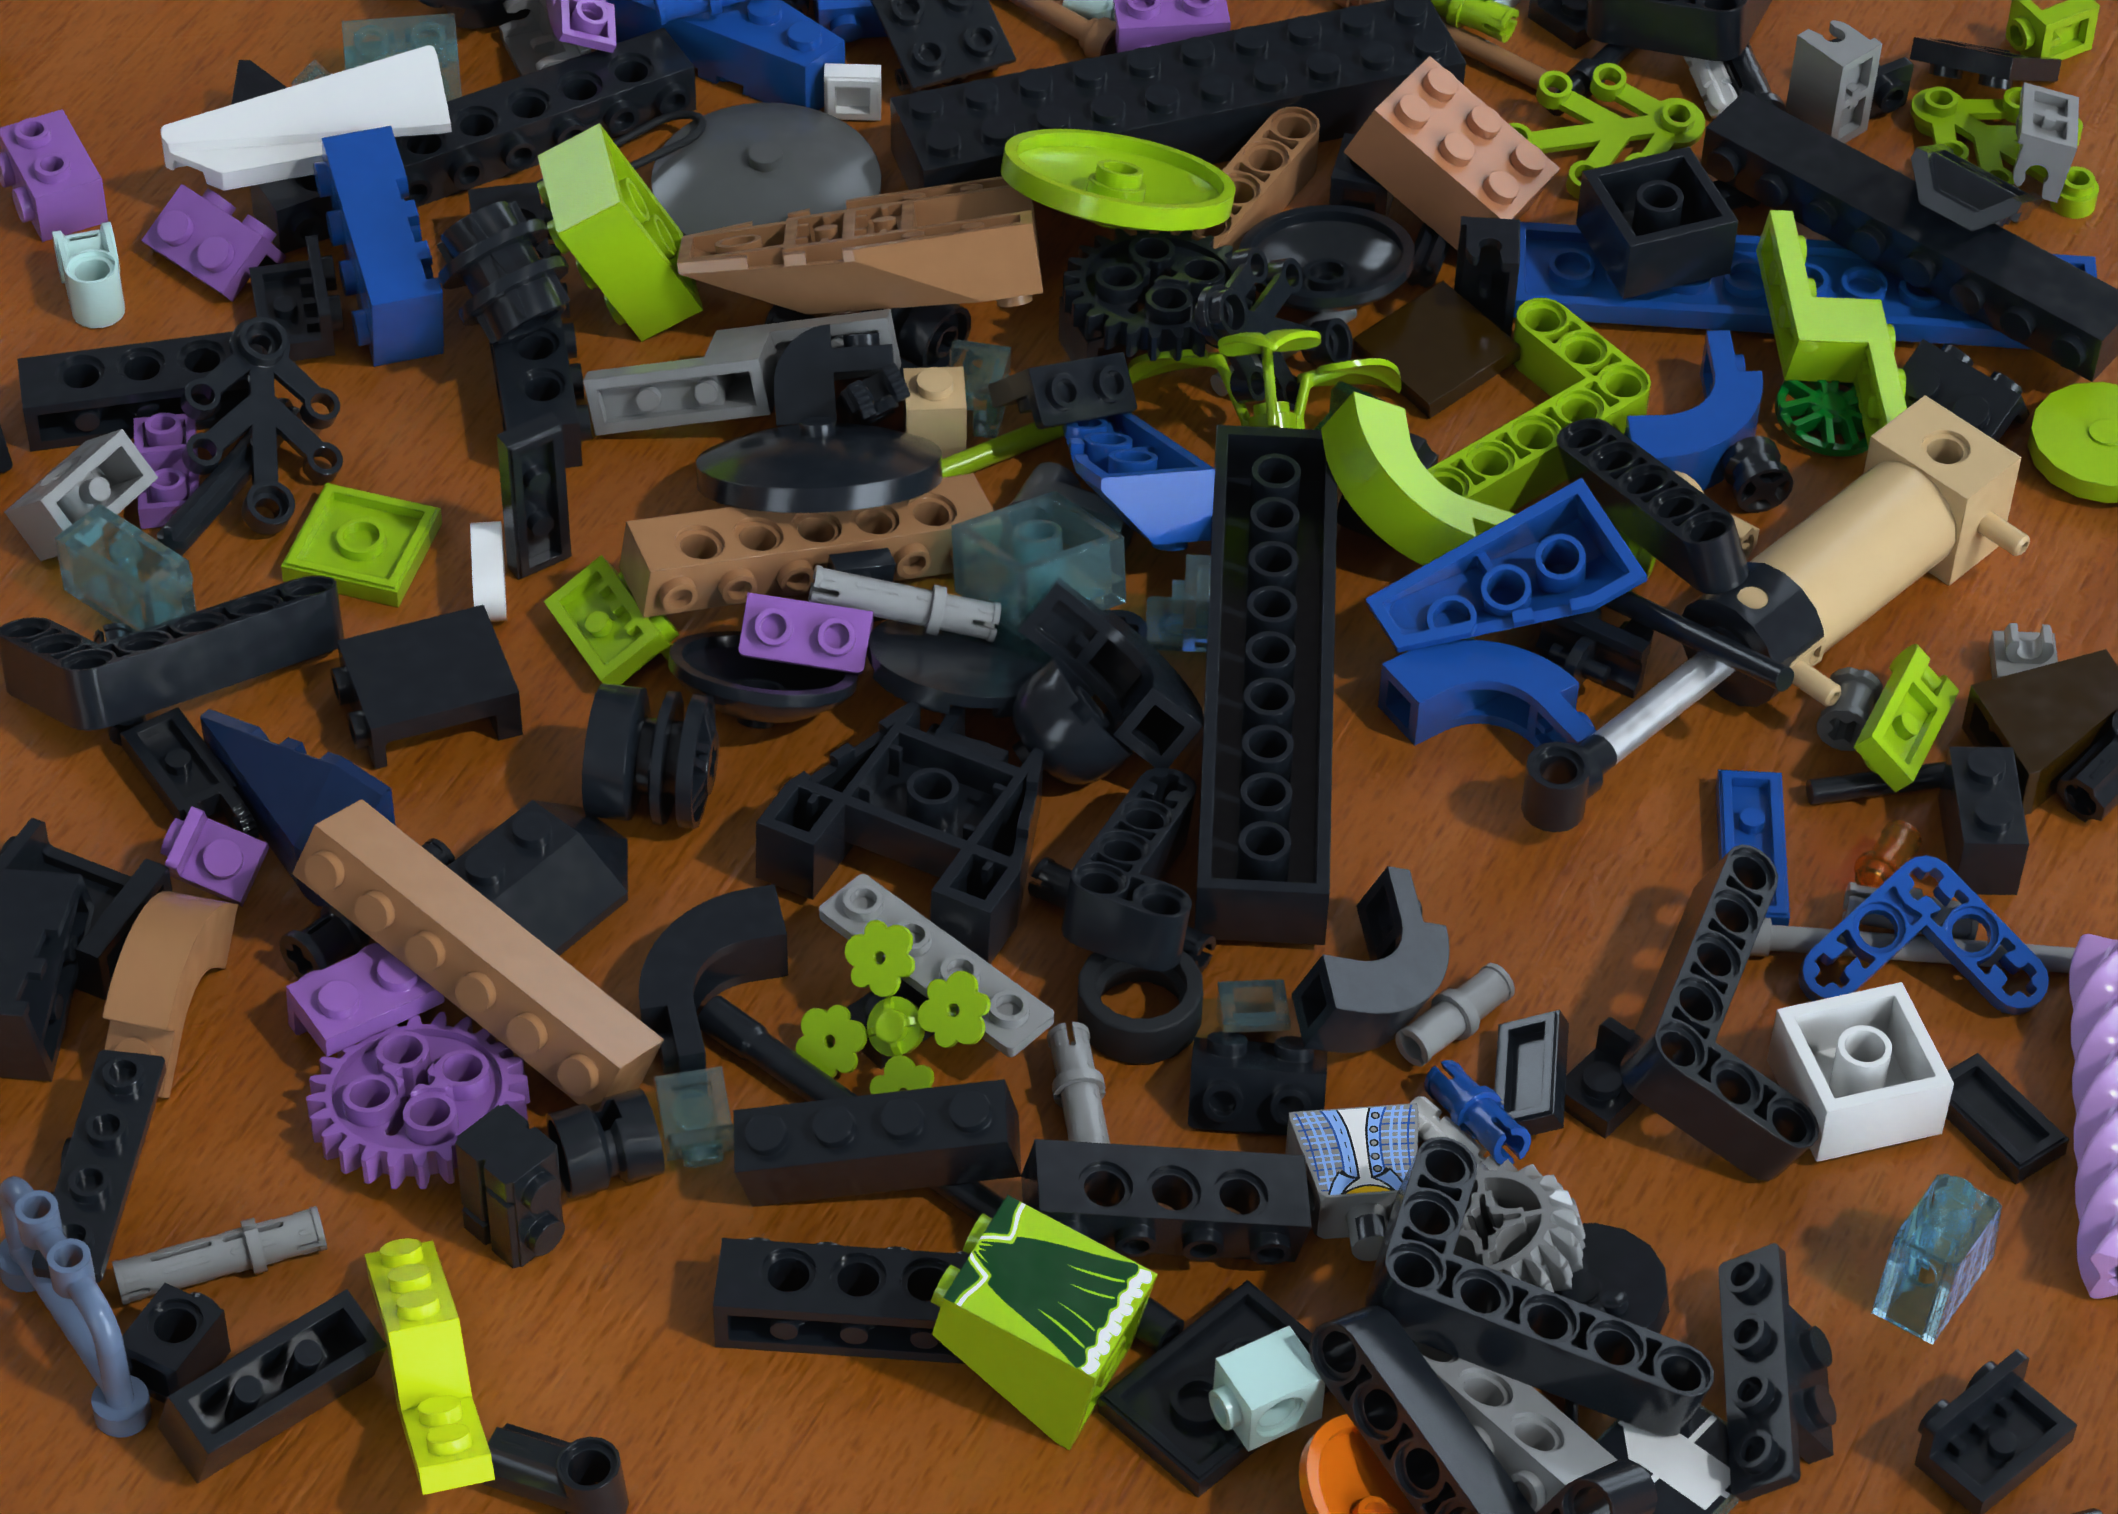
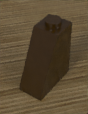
M2107 649L1971 685L1962 729L1974 747H2013L2024 815L2031 814L2054 795L2059 779L2110 729L2112 718L2118 710V665Z

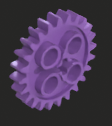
M439 1012L431 1024H422L420 1016L416 1015L408 1019L407 1026L398 1027L395 1025L361 1041L357 1045L354 1044L337 1052L338 1058L321 1057L319 1060L321 1074L310 1076L311 1095L306 1096L313 1140L315 1143L322 1142L324 1158L330 1160L339 1157L341 1172L344 1174L350 1173L362 1166L364 1183L367 1184L375 1181L382 1173L389 1174L391 1189H397L406 1176H415L419 1188L426 1189L430 1175L437 1173L448 1184L455 1183L454 1169L458 1168L455 1147L457 1136L498 1105L508 1104L528 1121L526 1104L530 1103L528 1078L525 1075L523 1059L521 1057H513V1051L501 1041L496 1043L495 1037L486 1029L473 1034L472 1019L470 1017H465L454 1027L447 1026L445 1012Z

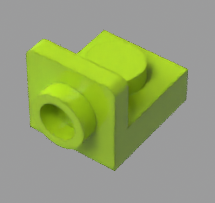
M2012 0L2006 26V39L2023 56H2045L2061 60L2070 58L2092 49L2100 5L2095 0H2067L2041 10L2031 0Z

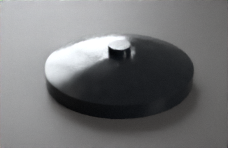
M809 417L800 420L799 424L756 431L722 442L703 451L696 459L697 488L703 496L717 503L756 511L823 513L867 509L906 501L936 488L943 478L942 452L934 442L913 434L872 425L836 423V420L830 417Z

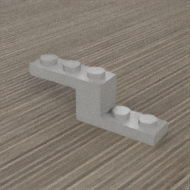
M891 309L716 330L704 357L588 371L583 382L595 435L770 415L775 405L774 374L780 356L797 336L820 325L830 324L832 348L844 347L843 335L879 333L880 345L892 344L894 363L900 370L901 359ZM881 369L834 373V381L871 377L879 373Z

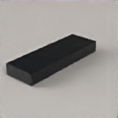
M552 411L497 434L507 567L518 580L572 556L563 426Z

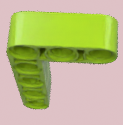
M1533 298L1519 306L1516 313L1513 340L1520 345V360L1513 365L1552 398L1427 469L1441 484L1456 494L1509 512L1515 511L1568 479L1556 442L1557 435L1564 427L1581 419L1599 418L1608 422L1622 434H1625L1627 416L1647 415L1651 380L1646 371L1564 305L1548 298Z

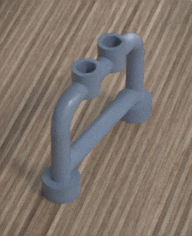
M18 1176L8 1177L0 1184V1211L6 1238L0 1244V1278L4 1285L11 1290L17 1292H37L98 1384L91 1397L97 1427L103 1433L112 1437L122 1438L135 1435L143 1430L151 1419L152 1409L149 1393L143 1381L130 1375L122 1333L107 1299L96 1283L90 1249L85 1242L79 1239H67L65 1237L58 1202L53 1194L43 1190H33L28 1182ZM36 1250H40L46 1259L51 1278L34 1275L32 1260Z

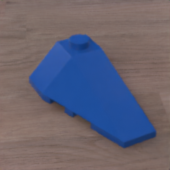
M1131 412L1062 425L1076 473L1130 528L1150 541L1152 547L1165 551H1180L1188 547V542L1211 540L1215 468Z
M1580 478L1367 597L1365 601L1397 653L1591 612L1648 581V576L1584 480Z

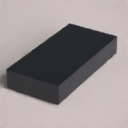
M1560 1010L1498 1024L1494 1091L1502 1099L1500 1102L1504 1105V1110L1519 1125L1525 1127L1531 1136L1564 1128L1569 1023Z
M1976 1053L1948 1070L1954 1086L1946 1118L2015 1184H2018L2066 1154L2069 1138L1981 1055Z

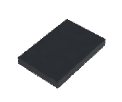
M1247 1280L1099 1397L1098 1412L1199 1498L1260 1448L1257 1447L1248 1452L1234 1430L1230 1429L1227 1431L1223 1429L1216 1420L1209 1402V1392L1213 1390L1215 1359L1289 1325L1310 1354L1309 1346L1312 1333ZM1326 1384L1324 1395L1330 1391Z

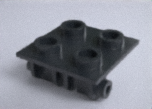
M870 0L902 67L895 70V80L900 91L910 90L911 93L921 91L922 88L940 83L947 85L954 79L959 81L965 80L968 75L986 70L993 72L1000 66L1016 62V57L989 0Z

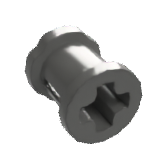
M1846 667L1838 669L1830 676L1832 681L1840 685L1841 695L1834 705L1828 706L1821 711L1816 728L1819 737L1830 747L1841 751H1856L1853 746L1882 693L1883 684L1877 676L1867 670Z

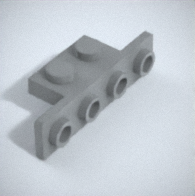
M866 874L858 875L819 907L820 920L847 940L854 935L864 934L865 926L872 920L883 921L888 927L891 925H901L908 928L913 936V946L908 954L915 961V969L910 976L901 977V979L927 998V987L931 981L935 979L947 981L949 976L956 971H966L973 974L978 982V992L986 994L991 1002L989 1012L982 1016L985 1022V1033L982 1039L1007 1057L1016 1056L1054 1023L1053 1009ZM959 1007L956 1009V1015L959 1013Z

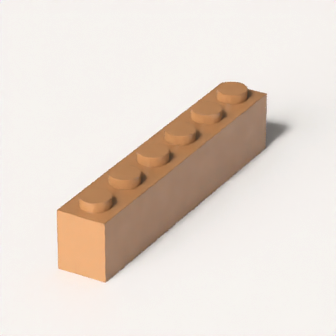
M363 799L314 825L292 874L579 1105L584 1103L593 1111L600 1110L603 1098L639 1088L664 1041L661 1036Z

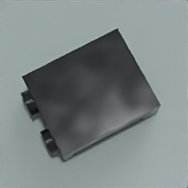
M484 605L337 641L340 667L330 670L334 692L340 706L350 703L353 712L347 713V720L353 744L356 750L367 748L374 769L387 767L385 747L389 742L487 717L491 721L498 741L523 735L519 690Z
M31 818L17 836L10 837L0 851V874L3 868L81 874L94 905V912L89 932L75 949L79 967L75 989L106 1000L119 955L139 913L156 894L162 891L173 892L169 868L146 858L132 877L52 846L48 840L45 822L35 818Z

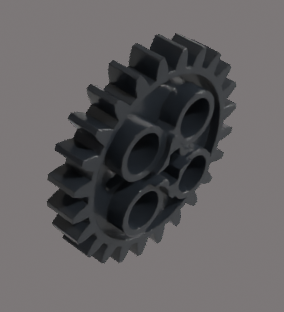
M1117 228L1115 229L1113 241L1097 235L1094 237V248L1080 245L1078 248V258L1069 257L1068 268L1067 271H1064L1062 297L1064 298V312L1072 313L1071 325L1073 327L1085 326L1084 337L1087 340L1104 336L1103 349L1109 350L1119 344L1126 346V357H1132L1139 349L1147 350L1150 361H1156L1160 352L1169 351L1175 361H1181L1183 349H1192L1195 355L1204 357L1206 344L1217 349L1218 345L1209 343L1198 330L1194 319V309L1199 295L1205 287L1216 284L1225 285L1232 276L1230 260L1233 247L1227 245L1214 249V236L1209 235L1197 241L1192 239V230L1182 231L1179 236L1171 235L1170 231H1159L1158 234H1150L1149 231L1137 230V235L1130 236L1124 230ZM1254 285L1245 298L1248 310L1254 305L1257 287Z

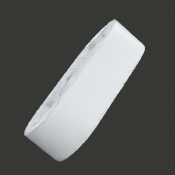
M502 522L470 523L474 607L484 605L491 622L507 621Z

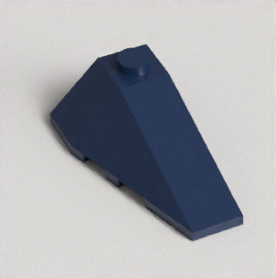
M208 709L200 716L204 742L237 784L238 794L245 802L246 807L252 812L259 833L300 888L303 895L314 905L323 907L327 902L292 874L314 825L361 799L395 825L392 789L340 755L327 752L320 759L306 754L307 752L301 741L288 737L280 744L273 743L259 726Z

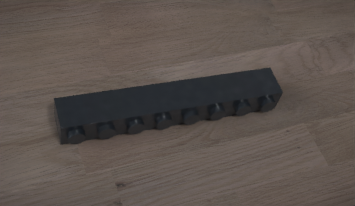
M1744 91L1706 127L1701 165L1708 174L1716 179L1725 182L1774 210L1793 211L1795 221L1811 229L1813 232L1830 239L1859 255L1861 258L1876 264L1911 285L1922 289L2091 382L2118 356V289L1995 223L1972 232L1920 204L1916 181L1747 91Z

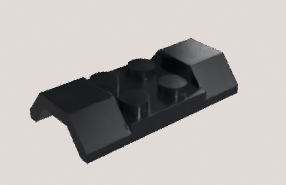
M1945 144L1916 147L1911 156L1920 204L1972 232L1994 223L2003 227L2004 224L2009 225L2011 220L2016 223L2027 220L2032 210L2038 208L2043 200L2041 195L2035 192L2027 193L1955 155L1953 149Z

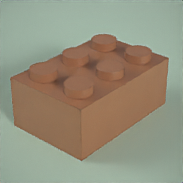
M1431 56L1372 112L1344 150V153L1457 251L1461 216L1519 220L1561 169L1541 149L1529 142L1500 117L1493 108L1486 105Z

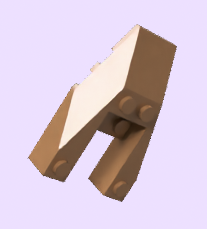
M1002 176L846 200L847 209L811 215L809 208L788 213V218L782 222L753 226V221L682 236L677 258L679 275L803 314H820L821 317L852 314L862 310L976 303L993 300L997 301V306L1014 307L1031 302L1033 300L1032 295L1043 293L1038 255L1040 253L1033 200L1012 188Z

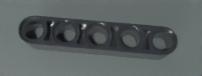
M1581 419L1570 423L1559 432L1556 442L1569 484L1582 478L1617 529L1696 590L1704 594L1725 593L1737 588L1746 580L1749 572L1734 518L1728 511L1602 419Z

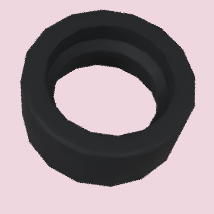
M1184 951L1182 952L1180 963L1176 967L1165 971L1142 969L1094 952L1087 958L1078 975V1022L1088 1027L1091 1037L1089 1040L1090 1045L1107 1057L1128 1064H1153L1178 1055L1193 1042L1201 1026L1203 977L1193 958ZM1126 982H1150L1165 987L1178 998L1179 1005L1169 1013L1154 1018H1130L1115 1013L1103 1004L1101 996L1112 987Z

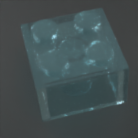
M1056 490L951 526L955 592L967 598L1001 603L999 623L1021 639L1027 637L1018 631L1019 624L1057 577L1061 578L1102 611L1126 603L1124 536Z

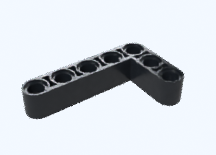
M1586 0L1585 32L1591 39L1602 43L1710 61H1728L1739 57L1743 53L1772 0Z
M308 576L275 585L100 644L50 619L31 617L14 620L0 627V655L6 690L11 696L77 730H98L338 649L337 641L345 638L337 582L333 578L326 576Z
M1741 844L1733 847L1694 887L1622 1059L1620 1075L1628 1092L1638 1101L1747 1175L1757 1180L1770 1181L1777 1178L1816 1142L1819 1135V1126L1811 1109L1800 1099L1715 1042L1778 884L1776 867L1770 858L1753 846Z
M1434 1137L1423 1142L1397 1192L1366 1293L1365 1306H1380L1388 1310L1398 1320L1411 1340L1651 1433L1672 1436L1686 1430L1714 1382V1370L1710 1361L1703 1353L1688 1344L1453 1254L1477 1175V1162L1473 1153L1455 1139Z
M1367 1306L1325 1322L1313 1332L1309 1350L1311 1361L1316 1371L1417 1514H1653L1655 1511L1657 1492L1650 1474L1640 1464L1632 1460H1617L1568 1483L1535 1513L1398 1320L1388 1310L1380 1306Z

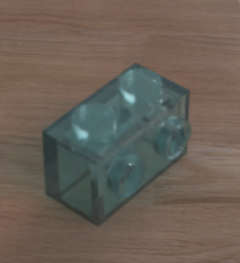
M98 504L55 537L64 590L112 622L126 624L136 632L196 612L192 585L193 575L190 571L189 560L102 504Z

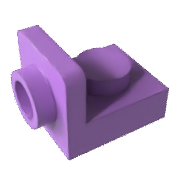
M192 806L185 821L175 818L170 825L161 847V854L167 856L165 867L169 868L170 877L243 907L269 850V846L264 841L207 818L203 810Z

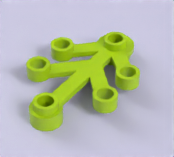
M1603 63L1597 66L1593 72L1590 84L1591 93L1600 101L1617 102L1639 115L1638 117L1623 118L1572 91L1573 84L1570 77L1561 71L1553 70L1545 72L1539 79L1536 92L1538 102L1545 108L1559 109L1585 124L1532 132L1523 124H1509L1529 142L1541 149L1544 154L1596 146L1586 160L1575 162L1569 169L1566 188L1573 197L1579 199L1581 182L1577 178L1582 177V171L1612 165L1629 141L1650 139L1642 153H1632L1624 161L1688 146L1691 147L1697 143L1705 129V117L1702 111L1694 103L1681 98H1668L1659 101L1627 84L1626 73L1620 66L1613 63ZM1601 80H1610L1616 85H1606ZM1555 87L1561 90L1562 92L1553 93L1550 92L1547 88Z
M1946 87L1924 89L1913 97L1910 113L1914 119V125L1922 134L1932 137L1934 145L1945 144L1953 149L1955 155L1968 161L1969 149L1964 143L1956 140V133L1973 142L1978 167L2014 185L2013 173L2003 167L2002 160L2013 166L2020 150V143H2018L2016 135V125H1987L1980 120L2006 119L2016 124L2020 109V92L2022 87H2012L2006 90L2003 99H1963L1953 90ZM2079 118L2078 145L2080 143L2081 134L2083 130V123ZM2040 165L2031 166L2025 172L2043 183V179L2048 174L2047 170ZM2070 167L2058 202L2050 201L2052 209L2059 215L2072 219L2085 218L2091 215L2095 210L2099 193V185L2095 180L2094 174L2083 167Z

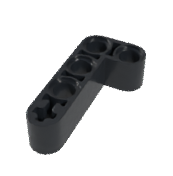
M1153 768L1141 774L1074 866L1070 876L1061 927L1063 936L1070 943L1152 971L1169 970L1180 963L1192 901L1183 889L1161 880L1186 845L1197 789L1195 781L1188 774L1171 768Z

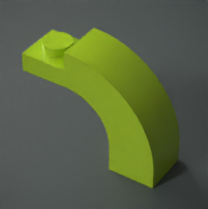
M1353 392L1321 428L1329 468L1337 486L1350 506L1364 523L1387 544L1423 566L1516 515L1515 513L1456 494L1433 477L1422 464L1413 448L1406 411L1403 407Z

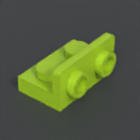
M602 555L543 601L602 683L621 685L660 653L668 661L672 641L680 635L665 615L643 618L622 572L618 573Z

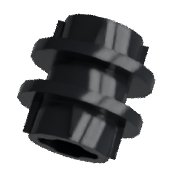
M505 200L496 202L467 215L449 227L441 235L442 242L437 244L447 263L438 273V279L442 287L452 290L467 286L472 298L466 301L459 309L458 316L465 326L480 324L491 344L495 342L506 344L529 335L560 316L566 310L565 303L571 301L560 282L569 270L565 258L557 255L544 259L539 257L535 248L548 236L549 229L542 219L527 221L516 201L512 203Z

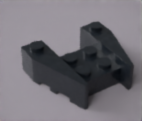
M910 701L879 721L878 732L855 747L847 742L830 754V763L811 776L803 771L784 785L756 822V878L813 900L854 845L939 877L940 879L931 890L930 921L991 964L1018 925L1041 808L1044 751L1035 747L1019 768L921 731V706Z

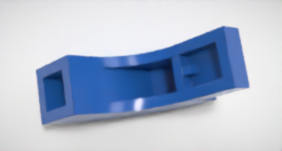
M1730 330L1706 331L1700 369L1705 398L1702 403L1681 413L1627 416L1624 434L1626 437L1672 471H1679L1689 475L1700 485L1703 491L1725 479L1720 469V463L1726 450L1736 442L1747 437H1753L1756 434L1763 392L1762 371H1746L1744 355L1735 354Z
M1456 640L1414 649L1382 663L1378 707L1414 746L1448 729L1466 724H1489L1509 729L1523 736L1535 748L1544 743L1556 741L1579 745L1596 732L1589 717L1583 712L1576 710L1579 682L1557 664L1526 649L1492 641Z

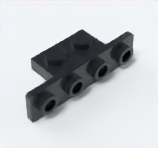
M111 1050L100 1051L95 1061L72 1137H68L63 1146L61 1172L55 1191L50 1193L57 1199L65 1237L67 1239H79L88 1245L96 1283L101 1282L166 1073L165 1059L162 1056ZM36 1250L32 1260L34 1275L51 1278L46 1259L40 1250Z
M1776 1243L1723 1262L1718 1268L1731 1492L1742 1502L1798 1482L1801 1477L1800 1456L1808 1464L1834 1455L1832 1425L1836 1423L1837 1413L1829 1393L1827 1367L1832 1364L1831 1347L1822 1330L1817 1326L1812 1327L1789 1305L1786 1253Z

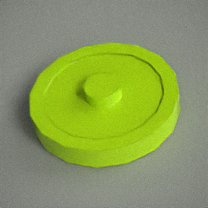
M2107 382L2075 383L2050 393L2035 409L2027 444L2034 466L2051 484L2078 498L2102 503H2118V385Z

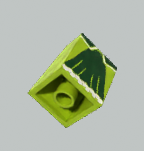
M1007 1195L993 1218L981 1214L976 1221L963 1248L964 1252L970 1254L963 1267L959 1269L950 1265L940 1279L931 1299V1303L940 1307L932 1335L1054 1442L1070 1450L1099 1402V1397L1105 1392L1129 1351L1158 1274Z

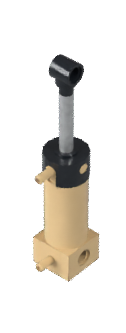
M1924 395L1871 436L1864 474L1751 561L1747 562L1749 569L1748 577L1741 585L1725 593L1701 594L1685 607L1682 616L1790 667L1794 671L1793 685L1825 707L1832 706L1841 695V687L1813 668L1822 660L1825 652L1925 573L1929 572L1950 586L1999 546L2014 556L2022 555L2027 550L2030 544V537L2007 522L2022 457ZM1683 645L1688 661L1578 745L1576 743L1556 741L1544 743L1533 749L1528 755L1521 803L1523 816L1532 826L1540 830L1549 832L1568 831L1576 827L1583 819L1586 800L1601 789L1603 774L1709 691L1714 690L1720 697L1738 706L1758 707L1770 701L1781 691Z

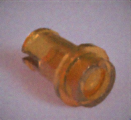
M1902 820L1888 822L1871 851L1862 853L1855 862L1854 872L1857 885L1879 888L1901 866L1911 860L1922 845V838L1918 830L1910 823Z

